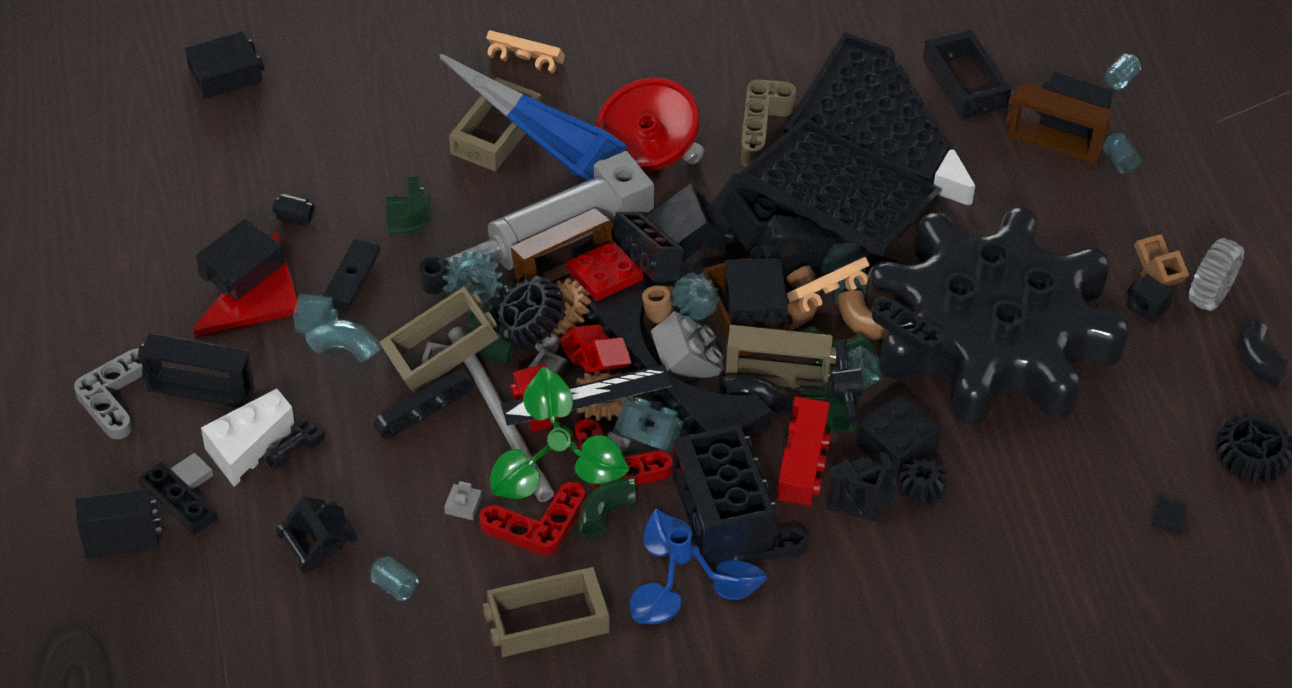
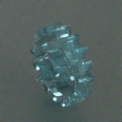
M473 251L472 255L462 252V260L454 257L455 265L453 267L446 266L450 274L449 276L442 277L443 280L448 281V285L443 287V291L451 292L450 295H452L462 287H465L470 295L482 293L479 296L481 302L492 306L490 298L492 296L499 298L500 295L495 290L496 288L503 287L502 283L497 282V278L502 276L501 272L495 271L498 263L489 262L491 257L485 254L481 256L480 252ZM471 264V266L468 269L463 270L466 266ZM466 276L472 278L479 287L473 285Z

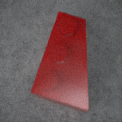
M795 397L792 422L789 424V436L784 450L778 481L777 500L811 506L813 495L819 496L822 478L817 476L818 472L824 473L827 455H822L823 449L829 450L831 433L826 432L829 402Z

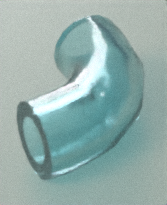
M329 319L312 326L305 333L309 346L315 352L323 353L333 347H342L349 350L360 363L369 359L382 348L378 339L365 327L349 320Z

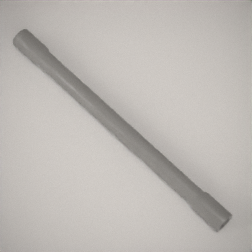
M455 327L449 332L448 337L452 344H454L467 334L462 327ZM472 355L464 363L511 449H519L525 453L528 460L531 459L532 455L515 424L507 426L501 407L503 402L477 355ZM534 462L532 465L537 468L540 474L539 485L534 494L539 502H545L553 497L554 491L544 473L540 471L536 462Z

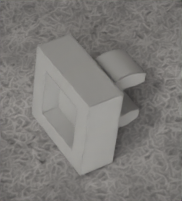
M460 481L459 485L453 484L444 506L445 514L473 520L482 499V490L473 489L472 484Z

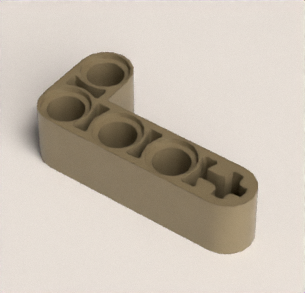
M753 80L748 84L740 162L743 167L746 168L765 152L768 115L789 116L794 112L796 87L793 84L770 80Z

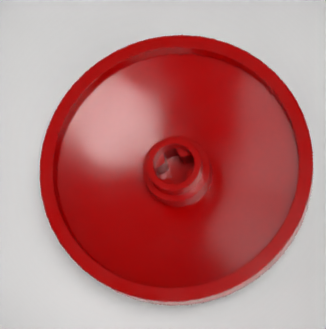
M645 78L631 82L613 93L602 106L597 118L596 127L607 131L628 146L626 151L644 172H651L675 163L688 152L697 138L700 116L692 95L683 86L664 78Z

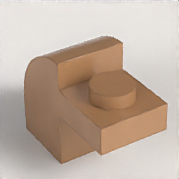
M1162 234L1138 240L1134 244L1144 268L1140 273L1142 278L1148 274L1168 287L1183 282L1189 276L1180 251L1169 253Z

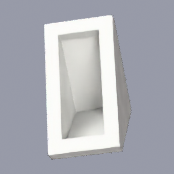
M949 150L935 174L934 184L942 188L940 196L970 205L973 202L975 184L955 150Z

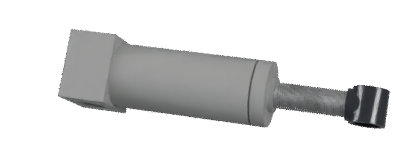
M627 151L606 160H599L594 164L593 179L488 224L490 240L449 258H441L439 256L423 258L419 263L420 286L428 294H439L445 291L448 282L452 281L455 276L497 258L506 269L512 270L514 269L511 246L594 208L604 216H608L612 225H614L616 212L641 213L646 217L654 211V184ZM590 232V233H588V234H586V235H584V236H581V237H579V238H577V239H575V240H573V241H571V242H568V243H566V244H564V245H562V246H560V247H558V248H556V249H553V250H551V251H549V252H547V253H545V254H543V255H540V256L536 257L535 259H537V258H539V257H541V256H544V255H546V254H548V253H551V252H553V251H555V250H558V249H560V248H562V247H564V246H567V245H569V244H571V243H574V242H576V241H578V240H581V239H583V238H585V237H587V236H590V235L593 234V232Z

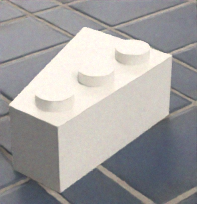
M275 389L201 427L205 450L234 487L240 482V477L249 468L253 469L259 464L258 460L266 453L268 447L271 445L277 446L291 433V426L294 425L292 406L280 391Z

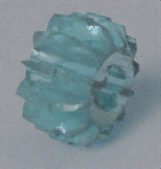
M692 272L676 282L674 285L675 289H673L671 295L675 298L673 305L680 308L679 314L685 313L686 316L699 321L715 312L720 298L715 295L718 288L712 287V279L705 280L703 273L696 275Z

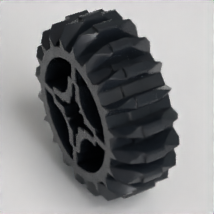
M537 275L533 278L527 276L524 282L518 281L515 288L510 287V292L507 296H502L504 300L501 304L497 305L499 311L494 316L497 319L496 327L498 333L506 342L516 348L525 350L527 347L533 349L537 343L543 345L546 337L552 338L551 333L554 329H559L557 324L564 320L562 313L567 310L564 306L566 299L561 289L550 279Z
M1246 412L1241 418L1234 415L1231 421L1226 420L1218 431L1215 443L1217 460L1222 461V469H1230V476L1239 475L1241 482L1246 478L1250 479L1252 484L1257 482V480H1260L1264 485L1269 479L1276 482L1279 476H1284L1292 465V436L1288 435L1287 427L1280 428L1279 420L1275 422L1270 421L1269 415L1265 418L1259 417L1257 412L1253 417H1250Z

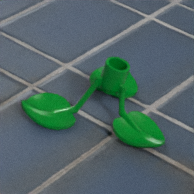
M542 367L527 386L523 400L526 411L533 418L545 420L550 417V422L553 424L554 429L548 435V445L529 460L525 453L519 449L509 450L502 454L492 469L490 485L495 496L512 499H523L530 496L536 491L540 481L539 471L532 464L551 449L563 451L571 447L574 453L580 456L575 463L576 473L581 479L592 484H606L616 481L628 473L630 468L619 446L607 436H592L583 443L582 451L577 448L576 443L573 441L574 435L572 430L567 426L561 425L555 419V417H565L571 412L573 406L571 391L557 373L547 367Z

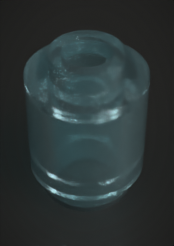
M1129 53L1121 54L1106 70L1104 77L1106 83L1113 89L1126 87L1141 71L1138 58Z

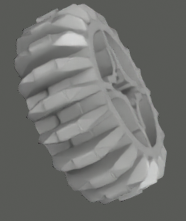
M1225 238L1218 239L1212 244L1191 283L1189 300L1192 303L1208 311L1218 307L1230 291L1239 274V269L1244 259L1243 247L1238 245L1237 242Z

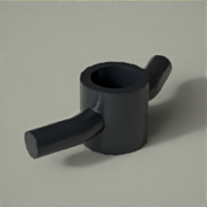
M836 341L838 369L830 370V391L833 399L843 398L848 421L856 423L859 420V414L854 397L863 395L862 373L860 368H849L846 341Z

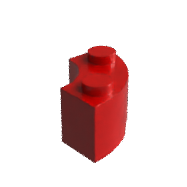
M600 324L572 327L559 339L564 352L574 365H581L584 371L594 372L619 369L631 364L630 354L623 338L610 339L604 333Z

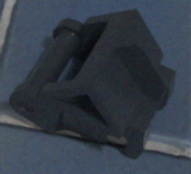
M884 452L880 453L879 462L881 465H874L870 458L864 459L862 457L855 461L846 460L832 467L830 470V479L832 480L831 493L827 498V508L835 512L844 510L846 514L870 521L875 520L879 508L891 509L898 489L892 482L894 468L889 456ZM847 481L848 484H845V488H843L844 482Z
M305 496L302 497L287 516V521L280 524L276 529L278 537L285 540L298 560V567L301 572H308L323 566L327 557L336 554L337 551L342 549L341 544L348 540L353 544L358 539L354 528L344 515L343 507L338 506L335 500L327 504L324 500ZM302 532L306 536L311 535L315 543L310 548L309 555L295 534Z

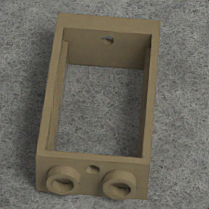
M497 77L494 79L517 92L541 102V94ZM481 95L449 135L450 154L496 172L526 133L512 122L495 144L470 135L493 107Z
M462 287L379 342L413 394L499 338L493 329L497 326L495 320L489 312L483 314L480 310L484 305L476 293L470 295L467 289ZM471 309L481 326L411 371L401 354Z
M730 325L726 376H757L777 383L783 389L827 393V384L830 382V370H835V366L830 364L836 363V348L832 347L833 335ZM740 351L817 358L823 359L821 367L739 357Z
M593 567L487 590V603L483 604V612L486 622L492 621L493 628L490 629L491 640L494 647L499 646L502 657L609 633V613ZM584 593L591 616L506 635L499 612Z

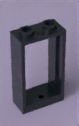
M972 29L925 41L923 60L961 119L975 117L1008 107L1011 88ZM970 55L991 89L967 95L946 61Z
M149 333L145 344L142 343L139 347L138 359L142 363V378L145 379L147 391L238 408L248 404L254 389L249 351ZM162 361L229 373V378L164 367Z

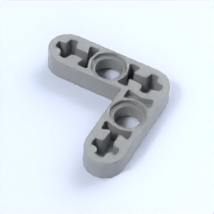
M139 348L129 350L81 376L74 384L78 401L103 431L113 439L125 438L132 431L128 413L111 393L142 377V363L138 359ZM117 372L120 374V376L114 380H109L105 378L109 373ZM101 403L110 404L107 410L98 411L95 409ZM114 417L115 421L121 426L113 425L112 418Z

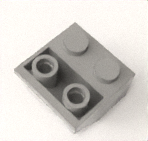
M674 311L651 330L662 365L665 364L667 372L673 377L686 382L718 376L726 372L722 361L723 355L717 347L715 333L710 327L703 326L689 316L685 317Z

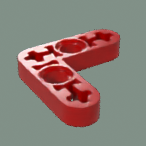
M583 419L575 426V442L580 451H582L583 443L588 439L584 431H588L592 436L603 435L600 425L595 420ZM661 450L625 457L624 459L629 467L639 470L636 475L630 476L625 474L618 480L610 483H590V485L598 492H609L663 480L671 475L672 457L667 452ZM655 463H660V465L664 467H658V465Z
M576 482L563 484L541 521L500 506H487L481 510L479 515L480 528L487 535L540 555H552L559 550L585 503V490L582 485ZM573 494L577 495V497L573 496L571 498L569 506H567V497H571ZM556 514H563L567 517V520L562 523H556L551 518ZM516 526H524L528 531L522 535H517L511 530ZM549 530L552 531L551 540L542 543L541 540L545 541L548 538Z

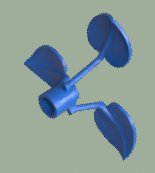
M655 509L645 528L644 545L650 554L657 557H663L670 553L667 585L664 588L657 583H648L638 587L630 599L631 617L634 621L642 624H658L674 617L681 607L680 595L670 592L673 586L675 563L685 564L690 561L693 555H695L708 576L715 580V592L725 599L739 600L749 596L765 582L767 574L760 568L740 560L720 562L717 565L716 573H714L700 554L699 547L693 546L691 527L686 522Z

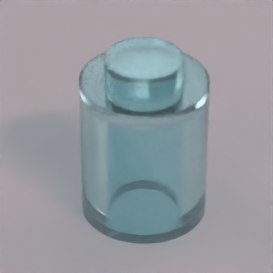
M1112 134L1106 139L1103 150L1119 173L1126 174L1132 172L1139 166L1141 157L1125 134Z
M390 556L379 558L371 567V581L399 601L406 600L418 584V576Z

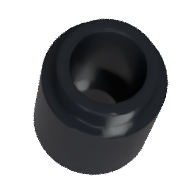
M283 193L280 198L277 197L274 201L273 213H276V219L303 225L304 223L310 224L313 219L315 204L310 203L308 199Z

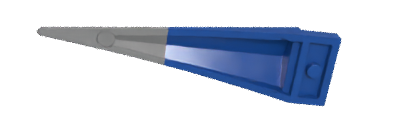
M440 54V59L571 174L579 177L584 182L594 178V164L599 160H606L627 150L628 146L607 131L547 106L444 54Z

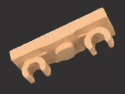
M491 30L488 31L486 37L491 44L488 48L490 58L494 57L497 50H502L500 58L502 61H506L509 56L508 50L514 51L515 55L521 59L530 60V57L536 58L535 67L537 70H541L543 63L549 62L548 71L552 74L556 69L555 62L563 64L565 58L561 48Z
M863 257L786 293L789 302L800 299L799 309L802 313L810 311L807 304L808 299L813 301L815 308L822 305L821 297L815 293L823 289L825 294L840 287L838 282L845 279V286L849 291L856 289L854 278H858L861 285L867 284L868 277L860 270L870 265L866 257Z

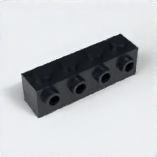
M616 212L613 230L611 231L612 240L653 282L666 284L668 280L679 281L684 248L643 214Z

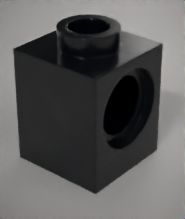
M1146 274L1139 281L1135 280L1128 288L1127 294L1129 297L1126 307L1153 324L1169 310L1174 291Z

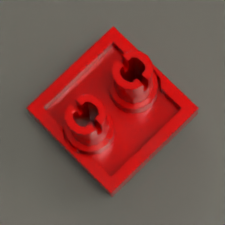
M614 241L567 261L568 272L589 292V295L595 301L643 280V271Z

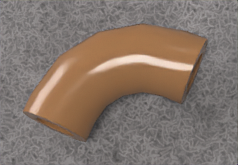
M810 265L801 267L787 276V281L792 291L816 280L815 273ZM800 299L787 303L789 331L801 327L813 318L818 307L815 308L812 300L808 299L807 304L810 311L802 313L799 309Z
M652 286L647 288L642 294L647 317L653 323L659 324L672 312H677L681 300L680 292L671 286Z
M851 290L837 295V304L843 321L857 335L872 340L883 339L888 330L873 321L872 311L867 307L862 291Z

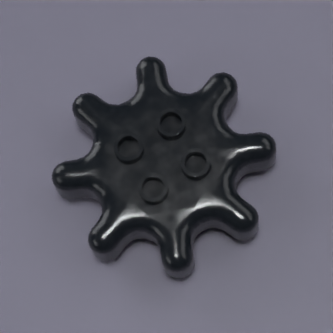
M1015 207L1008 210L1002 218L999 230L987 236H973L963 233L944 214L935 212L925 215L918 224L915 254L921 263L904 265L891 261H881L874 264L868 273L865 302L872 310L873 302L881 297L892 298L938 327L944 335L943 346L937 354L927 355L887 331L881 345L879 360L881 372L886 377L894 380L907 379L923 372H935L944 376L954 386L951 411L957 420L965 424H977L985 420L993 399L999 394L1007 392H1019L1028 395L1045 414L1051 417L1063 418L1069 416L1076 408L1081 386L1080 376L1071 363L1086 361L1100 365L1116 364L1123 357L1129 334L1127 321L1121 315L1095 308L1088 303L1101 296L1104 292L1109 271L1107 255L1100 249L1092 247L1067 255L1053 254L1042 249L1035 241L1037 230L1036 216L1032 211L1024 207ZM903 322V324H900V326L904 329H912L915 327L910 322Z

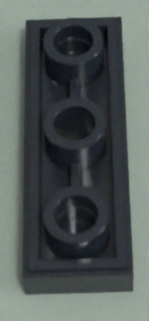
M354 238L323 295V303L350 309L380 253L379 244Z
M162 462L138 478L139 485L144 489H149L150 495L193 536L217 520L216 513Z

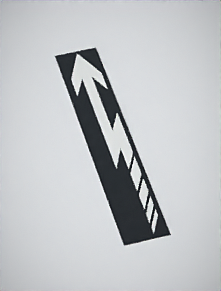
M665 364L569 387L573 397L571 410L670 387L672 383ZM523 399L501 404L507 426L535 419L526 411Z

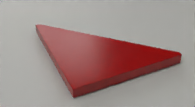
M278 232L273 233L270 237L281 244ZM286 259L284 266L238 301L228 294L224 295L222 293L193 327L195 337L301 314Z

